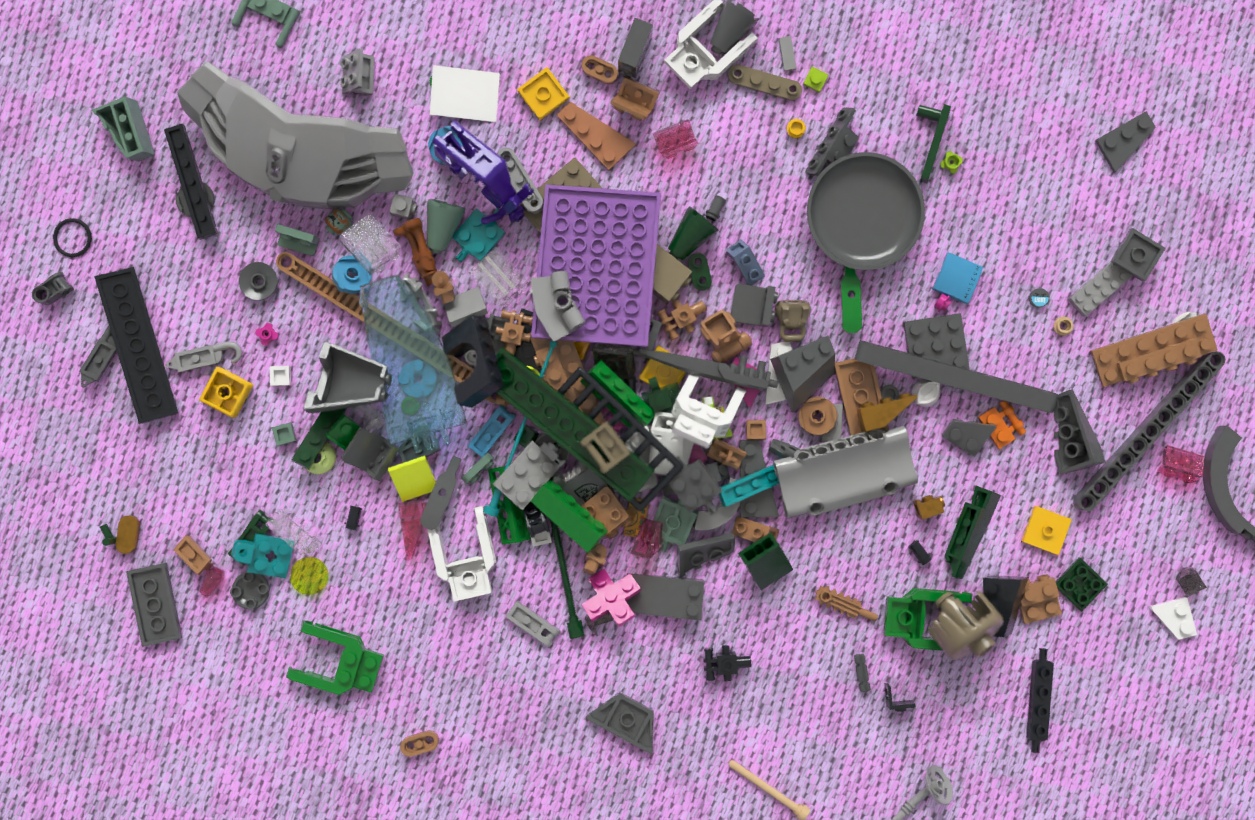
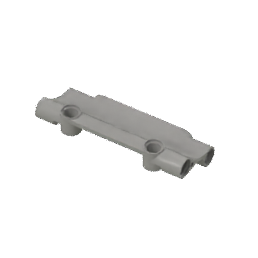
M904 426L886 430V432L882 429H874L799 449L794 453V458L786 457L773 461L787 519L808 513L816 516L821 513L893 495L899 488L918 483L910 451L909 436Z

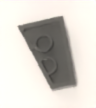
M733 533L678 545L677 571L679 577L685 576V572L694 568L697 570L701 568V564L709 560L714 562L733 553L735 549Z

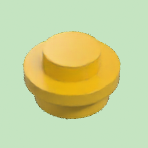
M793 119L787 124L786 130L790 137L800 138L804 135L806 126L802 120Z

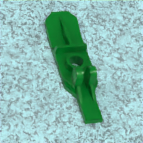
M845 266V275L841 281L842 328L847 333H857L862 328L861 284L855 274V269ZM848 292H852L854 297H848Z

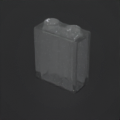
M371 212L340 234L342 245L370 275L374 272L379 273L385 268L387 262H393L400 256L401 245Z
M497 247L468 271L500 308L502 306L505 308L513 302L512 297L517 293L520 295L528 288L526 285L529 282Z

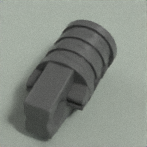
M773 439L768 451L781 459L786 457L794 458V453L800 448Z

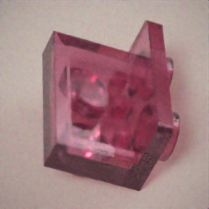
M688 119L652 133L662 158H673L678 152L683 150L684 152L690 151L695 148V145H698Z

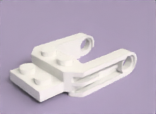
M713 0L678 33L677 49L664 60V63L690 90L702 79L717 80L750 49L749 46L752 47L758 40V37L751 31L749 36L743 41L740 40L727 54L716 62L709 51L696 38H693L723 9L724 3L722 0Z
M690 373L672 409V414L677 419L672 432L708 448L714 436L718 438L726 435L746 390L737 387L725 413H721L713 407L695 399H690L699 377H701Z
M483 506L473 508L477 518L476 527L483 554L482 557L476 556L448 564L440 527L438 526V528L433 530L427 529L437 576L450 583L454 602L493 593L489 573L496 564V557L487 518L484 516Z

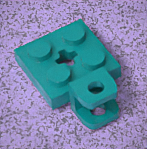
M255 533L253 542L247 540L234 541L231 555L238 562L248 563L246 571L249 573L286 578L295 541ZM274 551L276 557L272 561H268L269 559L266 557V554Z

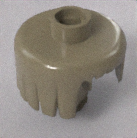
M976 591L978 594L975 597L976 600L971 602L973 608L970 606L965 607L959 599L954 598L955 594L951 592L945 593L935 602L936 608L941 609L938 615L939 622L934 620L932 622L933 627L929 626L928 632L952 660L962 659L972 652L977 658H980L996 645L992 636L1001 628L1003 617L981 591Z

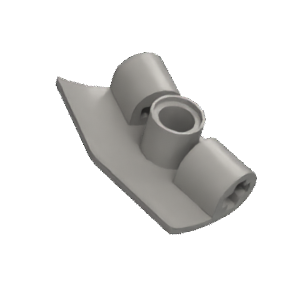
M558 271L551 273V276L530 279L535 312L553 341L567 336L586 323L572 300L567 271ZM567 298L568 303L565 306H560V299Z

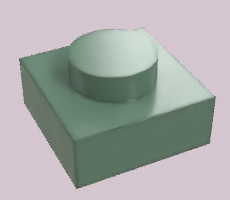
M292 422L272 427L276 446L297 441Z

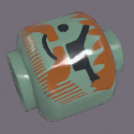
M335 208L325 217L327 224L325 228L332 235L343 236L353 227L352 220L354 218L344 208Z

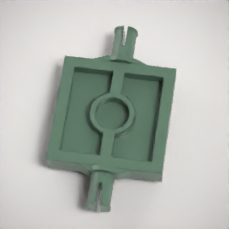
M664 496L649 529L650 532L662 539L658 549L666 552L669 543L685 544L699 512L694 510L689 513L680 499L674 501Z

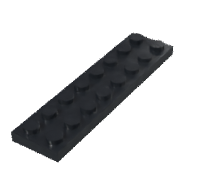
M130 267L94 276L139 424L179 414L135 268Z

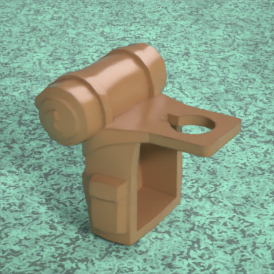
M724 309L712 314L700 323V331L703 337L713 345L714 351L711 353V357L714 362L726 363L752 345L751 337L747 333H740L737 330L735 319H733L729 312H725Z

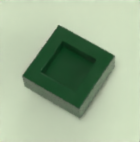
M525 424L518 444L525 448L531 441L535 443L539 433Z

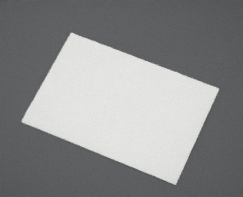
M433 65L430 115L496 122L500 73Z

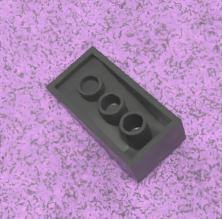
M627 573V575L631 574L641 588V592L626 601L633 613L691 620L702 619L703 579Z

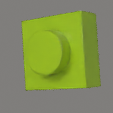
M812 66L802 85L820 93L828 74Z

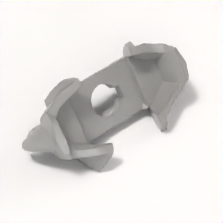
M405 274L397 285L400 287L401 301L403 302L409 297L421 317V320H414L413 323L422 329L423 333H439L441 330L436 327H439L442 321H437L439 314L436 309H433L421 287L423 284L417 282L418 278H409L410 274ZM418 298H421L424 301V309H422L419 306Z

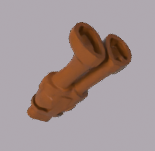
M416 218L403 223L401 227L394 229L393 233L396 237L407 238L412 249V262L419 275H421V279H425L427 286L433 284L432 276L437 272V269H435V259L432 256V252L428 250L422 229L423 224L420 218Z

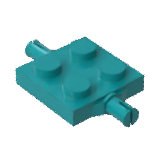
M477 208L452 237L462 248L455 257L461 263L468 254L475 256L482 262L506 234L496 221L485 225L482 224L481 219L488 215L483 214Z

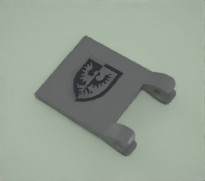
M578 460V465L584 471L569 481H566L562 473L558 471L553 475V482L560 485L564 492L571 495L582 506L603 488L610 486Z

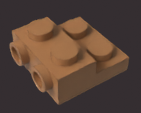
M1045 574L1037 576L1035 581L1030 582V579H1028L1024 588L1023 599L1019 605L1023 623L1028 624L1061 615L1062 612L1058 601L1060 596L1055 578Z

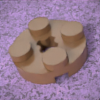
M812 397L804 402L799 410L798 418L800 425L807 432L813 435H825L836 426L838 412L830 400L823 397ZM816 411L823 414L821 421L813 418V415H816Z

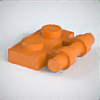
M1004 400L999 403L1003 409L1002 411L998 412L995 407H992L978 416L981 424L993 423L996 425V429L990 435V438L998 449L1015 440L1012 434L1013 431L1016 430L1020 436L1026 433L1022 420H1019L1013 412V406ZM1006 415L1012 423L1010 426H1007L1003 420V417Z

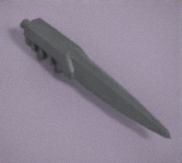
M637 349L639 354L712 380L766 391L768 386L778 387L779 381L770 379L771 372H764L766 366L764 361H759L757 370L752 367L746 368V357H740L738 365L731 363L728 366L725 363L685 355Z

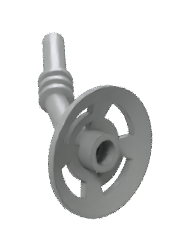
M936 765L930 766L926 771L927 786L910 800L907 799V803H903L904 806L900 807L901 810L891 820H902L906 815L909 816V812H913L912 809H915V806L929 794L942 805L949 804L953 798V789L943 769ZM935 773L941 777L942 781L935 777Z

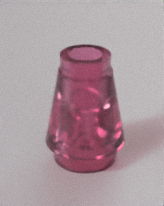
M213 566L206 570L199 592L204 596H210L224 580V572Z

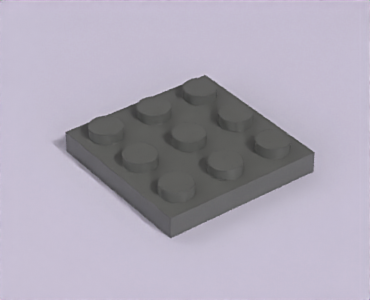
M961 313L903 322L908 353L970 370Z

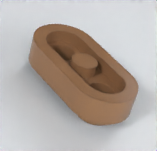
M593 55L583 59L582 70L584 74L604 84L610 85L616 82L618 70L613 64ZM594 64L595 68L593 70L588 69V65ZM611 72L612 76L610 78H607L605 76V73Z
M432 730L407 736L401 742V752L405 756L412 757L432 751L439 743V736ZM431 737L433 739V742L428 743L426 741V738ZM412 742L414 744V748H409L408 743Z

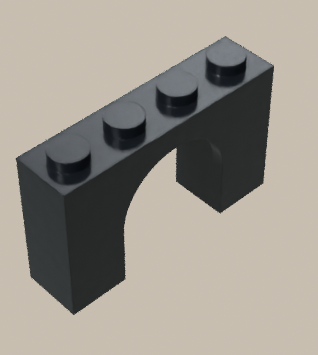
M471 315L441 337L445 354L460 358L472 348L476 352V365L472 374L454 387L458 405L473 408L504 387L488 322L485 318Z

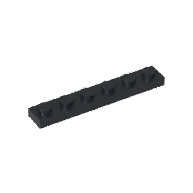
M179 124L166 128L164 132L197 238L201 240L217 235L218 230L185 125Z

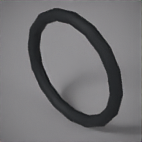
M75 218L65 219L60 222L53 234V243L57 251L63 256L70 258L79 257L86 253L92 241L88 225L82 220ZM75 222L85 228L88 240L83 250L71 254L60 248L57 235L63 225Z

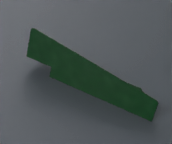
M975 486L972 503L965 502L945 553L946 561L950 563L953 571V577L963 579L1001 497L1000 494Z

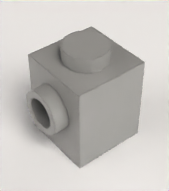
M394 194L390 213L396 217L412 220L413 216L417 213L418 205L413 198Z

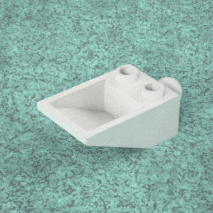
M656 412L651 426L655 438L675 457L679 456L682 462L687 465L694 442L672 432V428L677 421L672 413ZM650 445L649 463L660 453L652 445ZM665 458L655 468L653 474L666 475L674 466Z

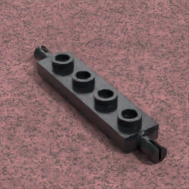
M1039 648V659L1032 661L1026 738L1032 740L1031 752L1040 753V742L1048 740L1054 663L1047 660V648Z

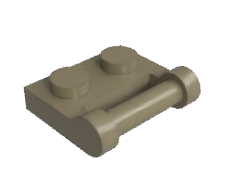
M608 421L579 442L582 447L585 446L598 463L603 474L631 454ZM593 439L610 459L609 463L604 460L591 441Z

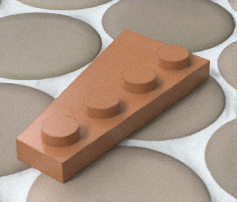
M569 102L557 114V117L608 171L636 146V143L572 102Z

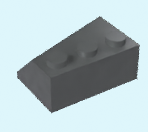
M829 336L819 338L770 359L791 412H794L835 374L836 353Z

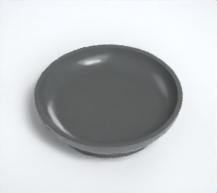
M860 152L837 159L820 173L808 197L807 219L816 244L829 258L849 268L873 270L897 262L912 249L924 225L925 204L919 184L906 167L886 155Z

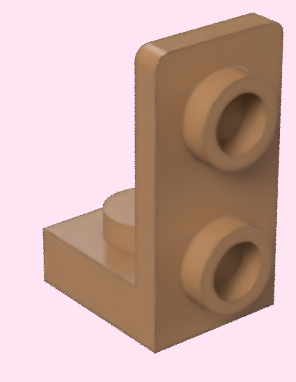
M737 516L732 533L735 536L756 542L770 532L777 539L780 529Z

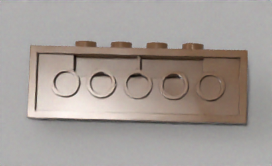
M1203 313L1090 350L1101 385L1105 387L1121 381H1127L1128 384L1140 380V376L1153 377L1159 374V370H1175L1178 368L1177 365L1181 363L1185 365L1196 363V358L1218 349L1207 314Z
M530 336L536 352V356H533L537 367H543L550 349L551 340L536 339ZM557 340V346L553 349L544 373L543 380L556 390L566 382L578 367L583 368L573 341ZM582 377L563 395L572 403L586 388L580 382ZM591 393L579 407L586 415L598 404L595 395ZM601 412L594 419L600 426L605 423Z

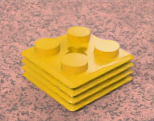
M216 367L199 401L229 417L236 418L253 384L222 367ZM224 389H229L230 393L228 396H225Z

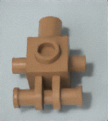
M676 300L672 303L675 310L671 311V317H668L665 309L657 313L662 320L661 325H665L666 329L664 330L669 333L671 341L680 336L675 330L676 327L679 330L685 327L688 333L695 330L692 323L697 320L696 316L707 311L702 300L692 306H689L688 303L682 306L680 301Z
M503 309L501 319H509L510 322H505L504 328L497 327L495 334L502 336L501 342L505 343L504 348L514 355L516 346L521 347L522 341L530 342L531 335L524 333L525 327L522 326V323L532 326L533 316H525L522 312L519 315L514 310L509 312Z

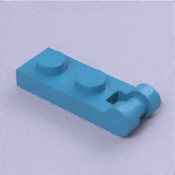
M500 405L469 443L468 447L483 457L513 422L516 415L509 413L504 405ZM500 415L506 419L503 424L497 420Z

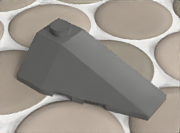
M1073 389L1060 393L1054 408V419L1059 421V431L1054 432V438H1059V450H1054V456L1060 474L1079 471L1106 463L1101 446Z

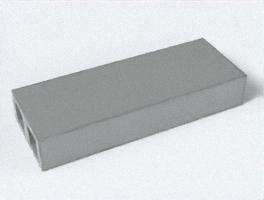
M791 36L781 37L778 40L784 72L786 70H796Z

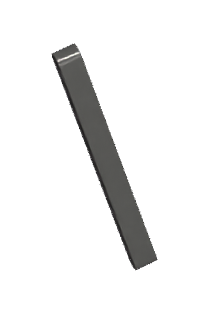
M862 340L859 341L854 357L855 360L1049 413H1053L1059 394Z
M1215 351L1200 357L1075 495L1073 504L1078 510L1091 511L1101 502L1224 366L1226 359L1223 353ZM1211 357L1215 360L1214 364L1210 361ZM1199 370L1202 373L1201 379L1197 375ZM1186 384L1189 386L1188 393H1186L1185 391ZM1173 399L1176 400V406H1175V407H1173V405H1172V400H1173ZM1160 413H1162L1164 416L1162 422L1159 420ZM1147 427L1151 429L1149 436L1146 434ZM1134 441L1138 442V448L1136 450L1133 447ZM1122 455H1124L1126 459L1124 464H1122L1120 461ZM1109 469H1111L1113 472L1111 478H1109L1107 475ZM1098 483L1100 490L1096 493L1094 487ZM1086 497L1087 504L1083 507L1081 502Z

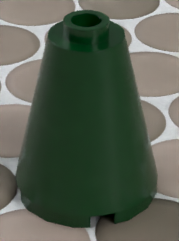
M689 206L668 247L670 250L669 254L677 260L679 258L684 260L714 236L719 229Z

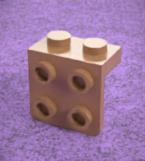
M625 76L617 96L611 100L610 104L614 106L615 110L619 112L626 111L631 114L632 118L641 121L642 119L645 120L652 113L660 92Z
M610 487L603 488L581 506L587 509L590 515L597 521H600L604 528L608 530L603 539H612L619 534L618 530L631 525L634 522L632 519L637 516L633 509L626 510Z

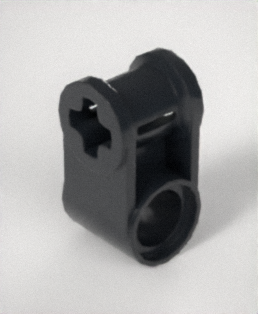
M530 501L523 509L530 536L534 538L536 534L544 531L550 532V528L544 513Z

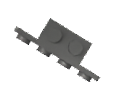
M843 107L838 112L836 120L828 129L827 135L818 146L813 159L808 163L805 171L808 175L818 176L826 162L831 164L837 159L850 154L859 139V136L847 127L856 112L854 108Z

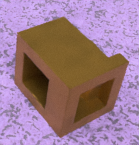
M933 495L922 497L921 502L917 499L913 500L919 519L924 520L944 513L943 507H945L942 496L933 497Z

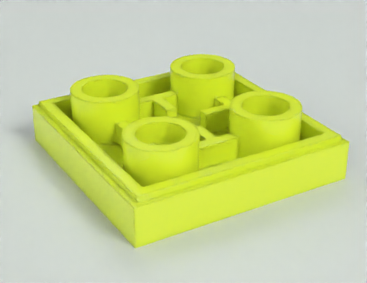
M426 456L388 468V472L402 502L430 493L435 486L436 479Z

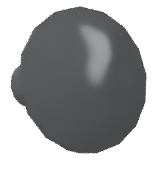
M246 571L235 579L230 589V595L244 609L258 608L266 602L269 596L270 587L268 580L264 575Z

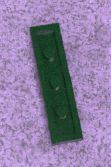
M347 408L321 412L291 460L310 470L328 441V438L325 436L326 432L328 433L331 430V427L346 412Z

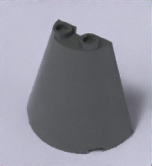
M323 342L319 355L323 370L316 392L308 391L303 408L305 412L315 414L386 402L387 385L390 386L392 382V374H388L386 365L329 342Z

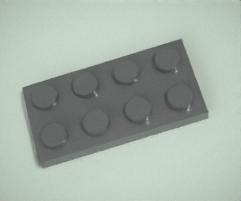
M167 562L126 571L142 647L182 638Z

